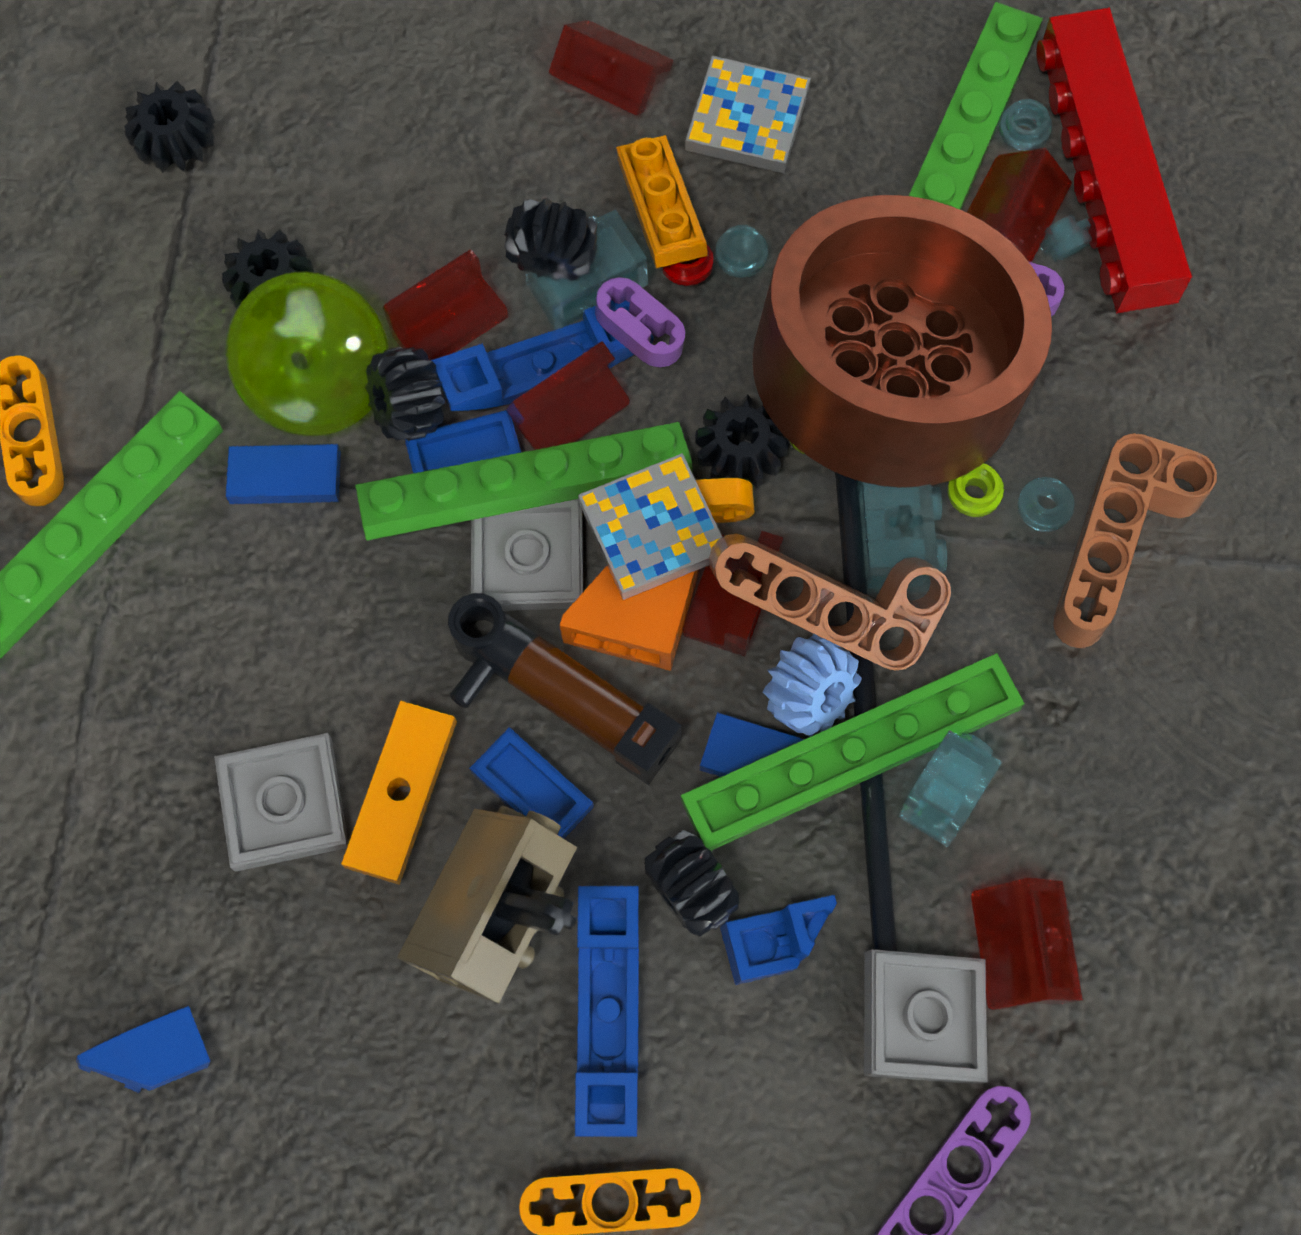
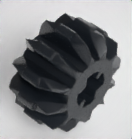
M176 81L168 90H164L156 82L154 92L149 95L137 91L138 105L125 107L128 123L124 127L126 130L125 135L130 145L134 146L138 158L145 165L154 163L155 167L159 168L162 173L172 163H175L184 172L187 160L192 158L203 162L204 153L202 148L214 146L212 130L215 128V120L210 108L206 107L202 96L197 93L196 89L186 91L184 86Z
M544 198L542 202L532 199L524 200L522 205L513 208L512 215L508 218L504 233L506 236L504 246L506 248L505 257L512 263H516L517 268L521 271L535 273L537 278L542 276L550 277L555 282L559 281L560 278L570 281L577 280L579 276L589 273L591 263L595 261L598 247L596 245L598 239L596 233L597 223L593 219L586 217L584 210L572 209L566 205V202L554 203L548 198Z
M257 229L255 241L248 243L237 238L239 253L224 254V264L227 270L222 273L223 285L226 291L231 293L230 299L233 305L239 311L247 309L250 316L257 322L267 312H270L272 318L278 322L281 319V310L289 308L299 313L301 305L298 298L312 297L313 288L310 280L314 278L315 274L311 260L306 257L307 254L304 246L298 240L289 242L287 235L283 234L280 229L270 239H267L265 233Z
M402 347L386 349L384 353L373 355L371 363L366 368L368 383L365 385V389L370 400L368 406L372 408L374 413V422L377 426L381 427L384 436L387 439L394 438L396 441L403 439L411 441L424 438L426 434L436 432L438 424L443 422L444 414L441 406L444 405L445 399L441 394L440 387L442 381L438 380L436 375V365L433 361H429L428 355L423 348L414 349L411 347L402 349Z
M749 394L743 398L741 406L735 407L725 396L720 403V412L707 409L703 415L705 427L696 430L695 444L701 448L697 455L699 465L701 467L712 466L711 479L725 478L726 476L740 479L748 478L752 485L758 489L763 484V473L773 476L779 473L781 467L779 458L787 455L789 442L782 437V432L774 424L763 405L758 409L752 408L753 402Z
M682 830L672 838L668 836L655 846L653 852L644 858L645 873L651 880L653 887L670 908L673 915L678 918L683 927L687 928L690 933L701 937L709 930L717 929L729 920L728 917L739 908V893L734 888L732 880L727 876L722 865L718 863L712 852L693 833Z

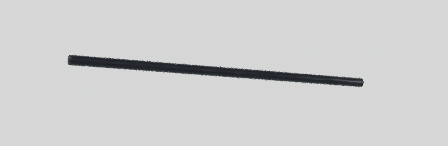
M835 472L844 584L867 595L858 480ZM845 602L847 623L852 618L854 612L853 603ZM849 651L851 656L859 661L856 673L862 678L860 684L853 690V695L857 699L853 702L854 717L877 707L873 662ZM881 773L860 783L873 950L897 952L883 775Z

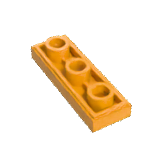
M666 135L655 138H641L634 143L616 147L618 163L655 267L660 268L707 256L705 237Z
M400 700L341 865L344 868L400 885L457 723L455 716ZM407 786L410 788V793L405 799L401 801L392 799L393 792L398 787Z

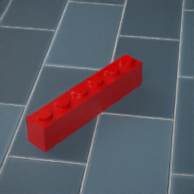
M1109 7L1050 17L1043 40H1039L1037 43V62L1039 69L1042 72L1047 71L1051 111L1054 115L1059 114L1063 126L1061 144L1064 156L1067 159L1072 158L1076 171L1074 176L1076 198L1079 203H1085L1089 216L1087 236L1090 246L1093 249L1098 248L1101 258L1100 281L1102 289L1106 295L1112 296L1116 314L1177 304L1186 290L1192 275L1111 9Z

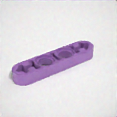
M997 1086L981 1093L874 1235H890V1231L896 1223L905 1235H926L918 1232L912 1226L909 1218V1209L912 1203L922 1196H928L937 1200L944 1212V1221L941 1228L930 1235H951L1025 1135L1030 1125L1031 1111L1026 1099L1020 1092L1010 1087ZM1006 1100L1013 1106L1009 1117L1015 1122L1013 1129L1006 1126L998 1128L987 1141L999 1146V1150L993 1156L982 1141L967 1135L965 1131L971 1124L977 1133L982 1132L992 1118L991 1113L986 1109L987 1103L999 1105ZM959 1146L972 1149L978 1155L981 1162V1171L978 1178L969 1184L955 1181L947 1169V1158L950 1152Z

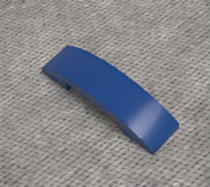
M625 300L623 303L617 304L611 301L610 309L615 312L618 308L622 307L629 312L630 302ZM596 306L583 310V321L490 352H486L482 343L431 361L436 365V375L438 380L442 381L441 389L450 410L469 411L512 404L554 392L601 373L634 354L599 324L595 314ZM651 333L650 343L652 344L654 337Z
M578 886L577 947L579 948L575 1137H637L639 887Z

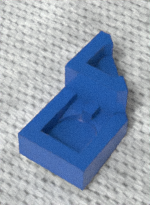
M835 895L790 904L780 911L724 923L720 930L735 985L792 972L797 969L800 962L809 956L819 931L828 915L833 912L837 904Z
M189 1006L120 1034L76 1057L79 1069L88 1073L92 1070L125 1084V1088L137 1093L140 1092L141 1088L150 1091L208 1068L211 1062Z

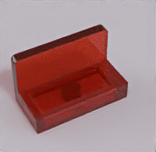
M584 20L563 26L548 74L637 116L645 111L657 74L670 71L674 60L592 21Z
M1046 148L1000 154L993 161L967 213L982 220L1001 233L1024 255L1027 261L1032 262L1072 181Z
M473 250L463 253L383 306L391 335L402 349L411 347L414 349L423 348L428 355L429 361L455 353L508 318L507 307L482 277L479 258Z
M603 341L515 399L507 407L506 411L533 450L575 442L629 404V397L607 367L615 358Z
M761 531L758 542L781 553L783 537ZM745 552L740 559L728 558L726 565L732 572L731 576H733L737 569H742L753 574L759 582L761 581L763 573L756 570L744 556ZM708 565L704 569L686 618L683 635L745 657L762 608L726 591L721 587L710 565Z
M1028 877L972 892L971 901L980 959H985L986 1000L990 1010H1003L1030 1004H1067L1083 1001L1063 881Z

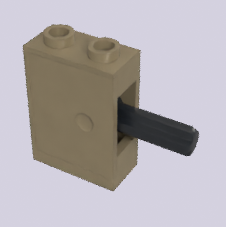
M500 806L498 812L474 808L397 958L446 985L499 1004L517 967L524 969L530 966L534 960L535 951L529 945L533 935L538 930L558 935L562 928L571 930L575 925L576 918L570 915L573 902L564 897V890L558 885L577 847L558 836L561 829L558 823L537 812L528 811L527 815L524 816L505 806Z

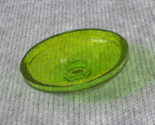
M294 272L283 274L264 282L241 302L228 328L225 355L229 376L235 390L244 404L258 418L280 431L293 435L314 437L342 431L361 420L372 409L368 406L370 400L365 389V385L368 383L366 368L371 363L373 355L384 353V350L389 349L384 328L377 314L356 290L338 279L312 272ZM293 352H300L306 357V369L301 370L293 365L291 359Z

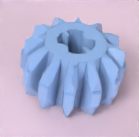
M816 634L808 639L797 637L790 651L780 650L779 663L776 667L768 670L772 680L763 690V693L769 699L767 710L774 714L775 719L797 733H804L809 737L818 731L822 732L831 728L835 719H845V709L848 704L857 700L853 695V690L862 680L856 673L859 661L851 656L848 650Z

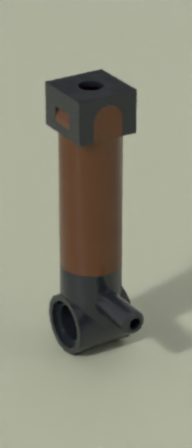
M472 593L461 597L451 608L448 626L456 648L465 660L473 663L450 693L451 699L462 708L470 706L495 673L615 756L618 765L647 785L652 782L682 740V725L649 702L644 707L503 612L502 606L493 597L484 593ZM479 620H486L494 625L492 630L481 638H472L465 634L468 627L473 622Z

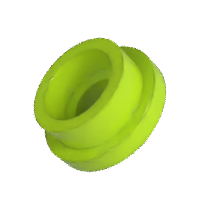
M983 463L966 475L949 481L947 492L951 504L960 513L971 517H982L997 509L1003 498L1004 485L999 474L991 466ZM977 486L982 489L984 496L982 498H973L966 493L965 488Z

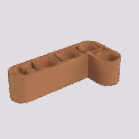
M1133 433L1124 435L1117 440L1100 470L1054 615L1053 626L1056 635L1063 643L1071 647L1085 648L1092 646L1100 639L1116 614L1147 510L1180 519L1189 517L1197 512L1212 491L1217 480L1215 466L1208 457L1199 452L1143 434ZM1126 461L1135 464L1140 469L1141 474H1133L1126 471L1120 462ZM1178 478L1189 482L1193 486L1194 492L1179 488L1174 479ZM1114 509L1120 512L1125 517L1126 523H1117L1110 520L1104 510ZM1095 557L1106 561L1112 572H1098L1090 565L1088 558ZM1086 597L1095 598L1087 614V621L1089 622L1080 619L1081 610L1079 607Z
M731 534L722 537L714 544L709 556L710 568L721 587L729 593L873 663L894 671L907 669L920 658L951 597V587L946 576L926 560L917 557L905 558L896 563L889 572L876 599L744 535ZM745 552L744 556L756 570L763 573L761 581L759 582L753 574L742 569H737L733 576H731L732 572L726 565L728 558L740 559ZM919 575H929L931 585L927 594L918 600H909L907 598L908 584ZM793 576L803 579V590L798 598L789 602L777 600L776 590L782 580ZM840 602L853 603L854 612L848 623L836 627L828 625L829 612L836 604ZM891 627H902L904 636L899 646L893 650H880L879 642L883 633Z

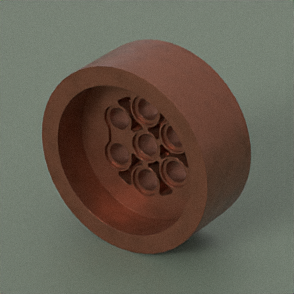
M877 195L847 200L820 211L805 221L794 231L779 253L754 342L752 364L754 381L763 406L777 428L794 446L817 463L843 476L879 486L901 488L936 485L966 475L978 468L995 454L1008 437L1047 358L1052 336L1051 310L1043 285L1024 255L1001 233L971 214L937 201L911 196Z

